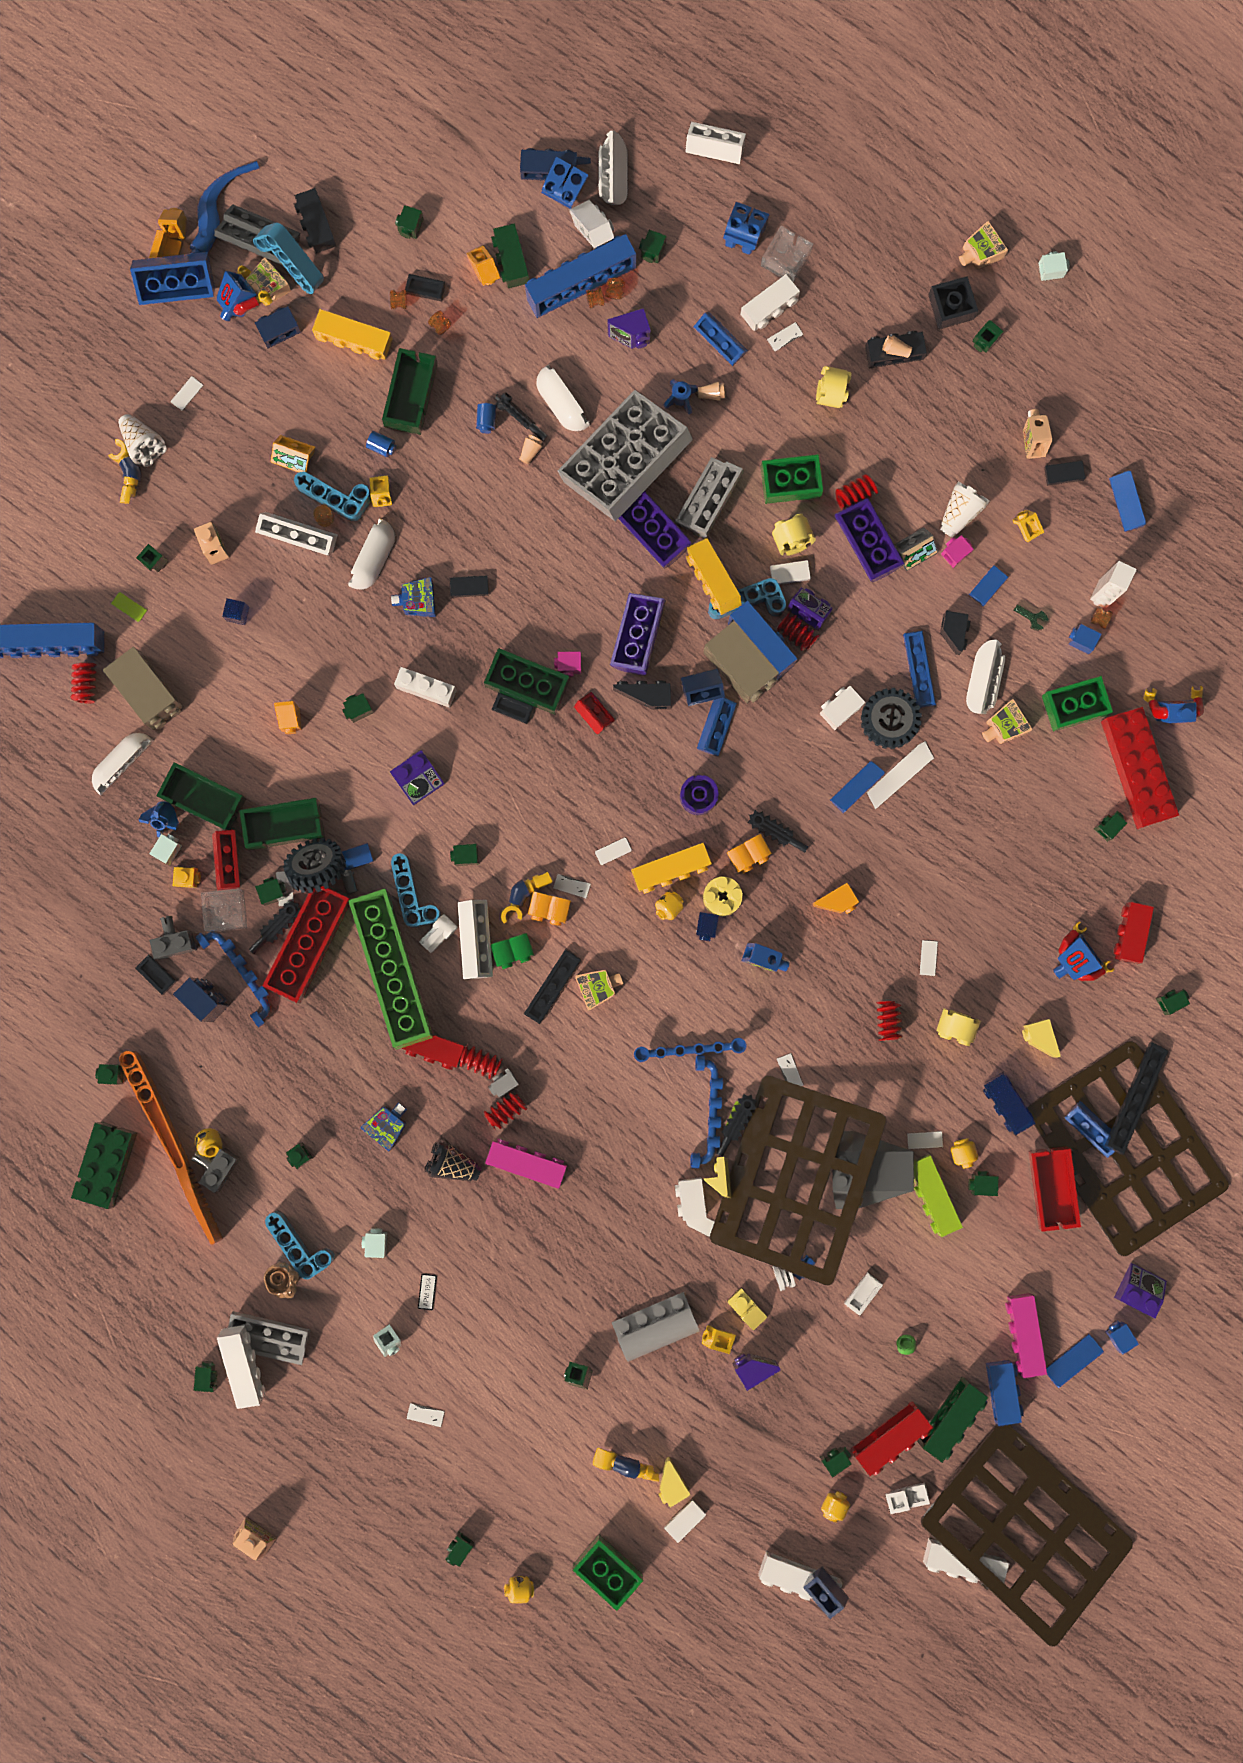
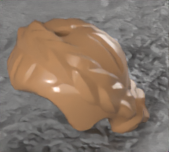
M278 1262L270 1266L264 1274L266 1289L278 1298L288 1299L294 1297L297 1291L296 1285L299 1282L298 1272L285 1262Z

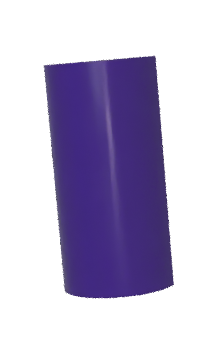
M645 491L618 518L664 569L677 561L692 543Z
M868 498L835 514L838 524L871 582L890 575L904 565L900 554Z
M629 593L610 666L631 674H647L666 602L664 598Z

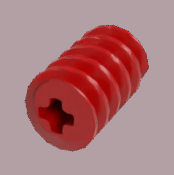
M864 474L862 479L856 478L855 482H849V486L843 485L842 489L837 488L835 490L836 500L841 510H844L845 505L848 507L852 506L851 502L859 503L858 498L862 501L865 500V495L872 498V491L878 495V489L874 481L867 474Z
M789 613L779 624L777 631L784 630V637L790 634L789 641L791 642L796 639L794 645L802 644L801 651L809 650L820 637V634L813 636L814 629L807 631L809 625L806 624L802 627L803 620L801 619L796 622L797 615L795 614L790 617Z
M81 662L72 665L74 672L71 673V676L75 679L71 680V684L74 685L71 688V692L75 694L70 696L71 700L84 704L95 703V701L90 700V697L95 696V693L90 692V690L96 689V686L90 684V682L96 681L95 678L91 677L92 674H96V671L91 670V667L97 666L95 663Z
M895 1001L876 1002V1004L882 1005V1007L876 1009L877 1012L882 1013V1015L877 1016V1019L883 1021L877 1024V1027L883 1028L882 1031L878 1032V1035L883 1036V1038L878 1041L902 1038L903 1035L897 1033L902 1030V1027L896 1026V1024L902 1022L901 1019L896 1018V1016L901 1014L900 1011L896 1010V1008L901 1007V1004Z
M467 1043L460 1058V1067H464L467 1064V1070H471L474 1067V1073L482 1070L481 1076L489 1073V1079H492L496 1076L503 1058L498 1062L496 1061V1055L489 1059V1052L482 1056V1049L475 1053V1046L468 1050Z
M509 1092V1100L503 1097L504 1104L497 1101V1109L490 1106L491 1113L484 1111L486 1119L495 1130V1126L499 1129L503 1128L501 1122L508 1124V1117L514 1120V1112L520 1115V1108L525 1111L528 1109L517 1092L516 1095Z

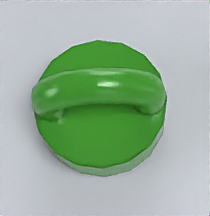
M902 1335L896 1341L898 1352L901 1354L909 1355L917 1349L916 1340L911 1335Z

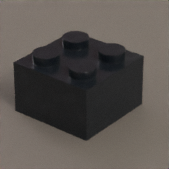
M968 276L931 286L928 297L938 329L975 319L978 308Z

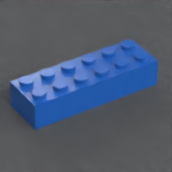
M626 234L618 235L609 243L602 244L589 253L584 252L577 259L566 261L555 270L550 269L539 278L530 279L525 284L526 298L536 318L636 269V252Z
M95 623L0 625V659L5 655H10L12 658H22V655L40 658L41 655L60 657V654H68L70 657H78L79 654L98 656V653H104V630Z

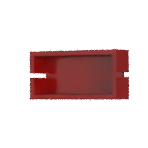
M1065 1146L1050 1148V1152L1047 1149L1030 1150L1029 1159L1039 1229L1041 1232L1059 1230V1225L1057 1224L1059 1222L1063 1229L1080 1228L1081 1221L1071 1149Z
M912 1401L853 1446L851 1451L869 1477L871 1475L875 1476L884 1469L883 1466L888 1462L893 1463L896 1461L901 1452L913 1448L915 1441L919 1438L924 1439L927 1437L933 1427Z

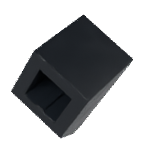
M945 611L942 617L940 634L956 655H960L967 647L968 639H965V634L970 629L971 621L968 620L969 614Z

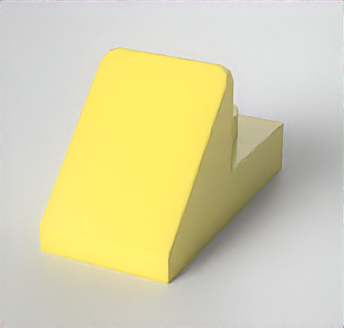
M718 1157L716 1158L717 1163H714L715 1174H718V1177L703 1180L721 1195L730 1198L728 1158Z
M742 1288L727 1300L730 1306L753 1331L767 1318L766 1314Z

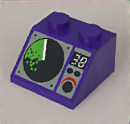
M644 308L607 319L608 336L632 349L636 347L641 349L650 343V327Z
M800 588L790 601L787 611L793 615L796 614L799 619H802L805 623L819 631L833 608L830 607L831 604L828 601L815 597L814 592L811 590Z
M422 750L390 771L413 806L445 785Z
M1130 1263L1114 1298L1156 1318L1164 1302L1167 1281Z
M743 1353L734 1359L735 1362L732 1363L747 1391L781 1371L776 1360L750 1353L747 1355Z

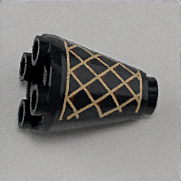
M442 1139L438 1143L435 1142L431 1149L433 1156L431 1161L428 1160L424 1169L428 1176L432 1178L477 1181L482 1168L477 1162L446 1140Z

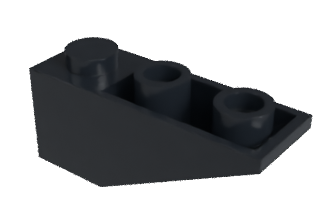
M619 681L617 684H613V691L651 710L671 708L670 683H666V681H655V684H647V681H636V684Z

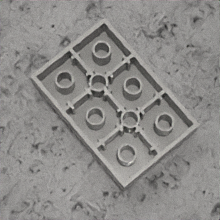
M634 390L562 465L558 473L566 485L613 521H616L693 439L685 425Z

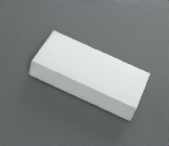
M808 560L770 566L771 578L775 579L779 585L811 579Z
M866 1272L844 1304L860 1316L883 1284Z
M692 1499L664 1526V1529L679 1543L706 1516V1513Z

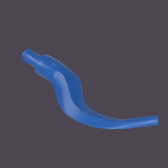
M257 161L226 172L212 182L204 191L199 200L197 211L199 231L190 245V254L209 253L216 240L215 229L220 225L217 211L218 195L236 176L259 169Z

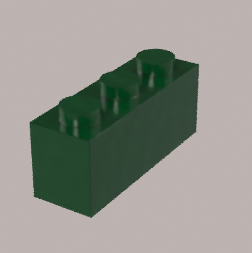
M515 223L494 228V236H491L493 248L497 247L498 254H495L497 263L502 265L503 271H500L502 282L507 283L508 289L527 284L529 275Z

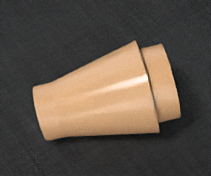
M893 335L892 337L887 336L882 350L886 351V354L908 358L912 347Z
M716 382L698 387L699 399L721 401V399L726 397L725 384Z
M529 434L528 438H525L519 460L530 464L531 460L542 448L541 444L543 441Z

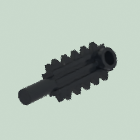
M503 392L501 396L496 394L495 399L497 402L495 406L501 411L506 410L540 440H546L548 436L512 402L513 398L508 393Z
M756 810L753 814L749 815L750 820L747 823L751 824L752 829L758 827V833L764 831L765 837L771 835V840L777 839L778 845L782 844L784 847L789 843L804 853L809 846L793 837V830H790L789 827L783 829V823L777 825L776 819L770 821V815L764 817L763 811L758 813Z
M292 900L289 903H284L285 909H279V915L273 914L274 920H268V926L263 925V929H260L262 936L249 948L250 952L255 954L267 941L274 943V940H278L277 934H283V928L289 929L288 923H294V917L297 918L301 910L299 903H294Z
M743 1094L742 1098H738L740 1104L734 1105L736 1111L730 1112L732 1118L727 1119L729 1125L723 1126L724 1130L721 1131L725 1137L716 1152L718 1155L723 1157L731 1141H738V1137L742 1136L740 1130H745L743 1124L749 1123L747 1117L753 1116L751 1110L756 1109L755 1103L757 1100L753 1099L752 1094L749 1096Z

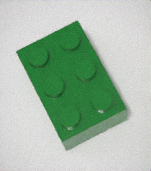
M819 454L762 461L760 468L765 504L821 498L823 485Z
M1102 676L1051 690L1042 695L1053 732L1106 717L1113 712Z
M600 1534L573 1563L572 1571L616 1611L619 1610L643 1582V1574Z

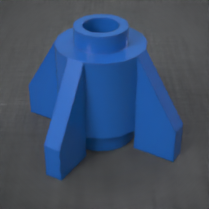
M672 379L670 381L672 395L664 403L665 409L675 403L678 406H684L688 415L691 414L692 409L689 401L691 394L698 391L697 385H689L686 382H678Z
M158 802L154 807L142 813L139 818V822L146 824L150 822V825L157 829V837L163 834L164 828L177 830L179 825L175 809L168 802Z

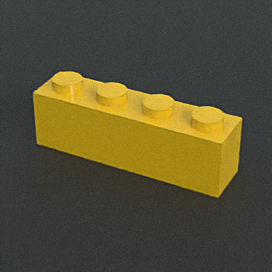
M319 309L312 329L316 339L319 341H330L337 347H348L355 353L362 354L363 352L376 360L380 358L386 360L393 340L391 332Z
M708 538L687 547V562L690 567L694 566L695 576L698 581L701 580L703 582L702 587L705 594L711 596L712 599L710 601L715 610L718 609L720 614L723 615L742 606L741 596Z
M704 843L633 868L631 872L638 891H643L646 894L654 891V887L660 884L662 887L673 884L672 880L679 878L680 881L691 877L690 873L695 871L698 874L708 871L711 861Z

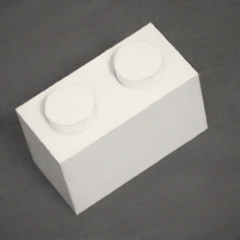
M851 686L847 689L841 688L835 694L837 698L833 701L829 699L821 706L823 710L820 715L834 730L840 727L865 704V701Z
M702 1178L678 1180V1185H675L676 1197H680L681 1204L677 1205L679 1217L682 1216L683 1221L707 1218Z

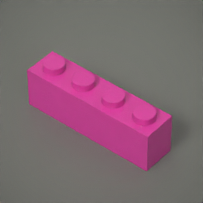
M498 1138V1141L494 1140L492 1142L485 1164L558 1189L560 1188L567 1167L564 1164V1160L553 1157V1160L545 1158L546 1154L535 1151L534 1154L527 1152L528 1148L516 1145V1148L509 1146V1142Z
M1031 1293L1008 1296V1302H1005L1007 1314H1010L1011 1322H1008L1010 1333L1014 1336L1012 1349L1014 1354L1016 1353L1017 1361H1015L1017 1373H1020L1023 1378L1047 1375L1035 1297Z

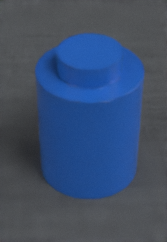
M481 403L477 405L476 428L481 433L489 434L495 430L496 406L490 403Z
M373 430L368 437L366 448L388 457L394 454L396 445L395 440Z

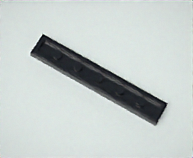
M1149 1042L1105 1143L1106 1147L1121 1155L1125 1154L1169 1052L1154 1042Z

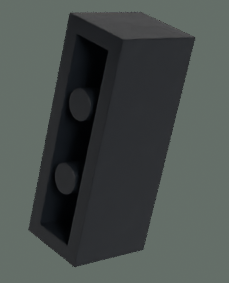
M316 188L294 195L297 202L293 204L297 215L301 213L303 218L300 220L303 231L307 230L309 234L306 237L309 248L313 247L317 254L337 247Z
M909 331L904 335L897 333L889 335L891 337L894 335L912 347L908 358L886 354V351H883L882 348L887 337L880 338L875 336L870 338L865 345L868 367L875 368L924 360L927 351L923 332Z

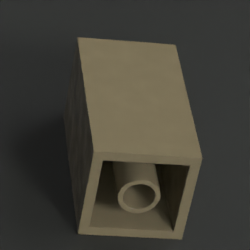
M735 621L705 644L703 653L718 668V671L747 704L750 701L756 702L762 696L761 694L765 689L769 691L776 685L779 672Z
M135 647L129 649L103 669L104 673L142 722L151 729L162 728L166 724V720L170 717L174 718L181 713V709L184 706L145 656Z

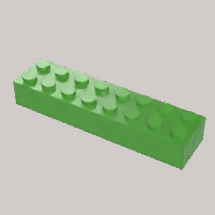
M382 889L348 900L393 1048L397 1050L433 1038L389 892L386 889Z

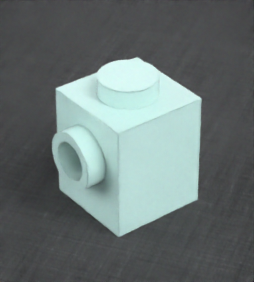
M1050 252L1047 255H1043L1038 263L1041 281L1064 278L1069 270V260L1066 259L1065 252Z
M161 834L149 854L165 864L171 865L182 845L177 843L179 839L170 834L168 836Z
M371 1228V1232H367L362 1237V1248H365V1257H386L387 1232H382L383 1229Z
M390 1325L373 1335L374 1342L384 1357L387 1355L392 1356L400 1350V1339Z

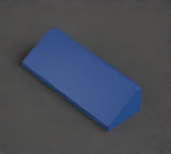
M705 312L693 326L732 366L748 352L710 312Z
M1126 471L1109 478L1124 532L1142 528L1146 525V521L1131 471Z
M725 697L713 700L697 746L698 750L719 756L737 705L736 702Z
M870 761L830 801L842 813L846 812L885 772Z
M1079 1101L1064 1118L1108 1158L1115 1152L1105 1146L1111 1129Z
M1088 1334L1046 1367L1047 1376L1056 1387L1060 1388L1104 1353V1351L1092 1336Z

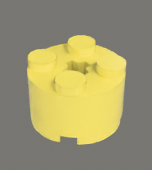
M824 366L821 371L824 377L819 380L817 387V404L842 408L844 401L846 402L849 390H846V386L850 382L851 372Z
M802 513L795 515L786 522L785 520L778 521L772 532L781 555L786 553L789 556L807 549L806 545L809 542L812 545L816 541L810 524Z
M721 876L708 883L703 893V902L711 914L715 916H728L739 908L743 893L735 880ZM718 893H726L727 901L724 899L720 901Z
M943 1008L936 1031L939 1032L938 1035L942 1038L951 1040L953 1037L959 1041L958 1043L970 1046V1043H974L981 1020L976 1019L974 1022L971 1016L950 1010L948 1013V1010Z

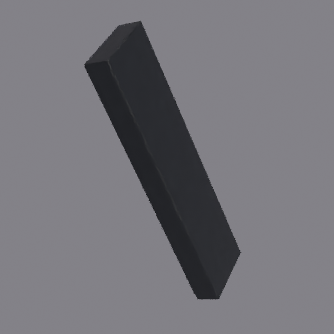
M565 949L524 1012V1015L540 1024L581 959Z

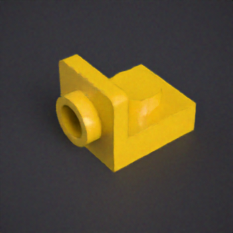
M388 475L369 478L373 507L392 505Z
M1024 510L1019 512L1017 517L1012 520L1014 524H1018L1027 542L1044 533L1036 512Z
M174 867L172 886L197 888V884L201 880V873L198 872L197 868Z
M707 1325L702 1336V1344L710 1349L730 1354L736 1335Z

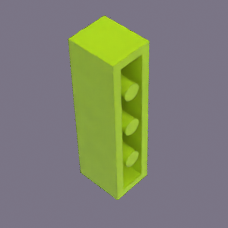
M927 1154L914 1160V1182L916 1184L914 1190L918 1198H922L924 1205H922L926 1216L930 1215L932 1220L930 1226L934 1234L938 1233L940 1237H943L963 1228L931 1155Z

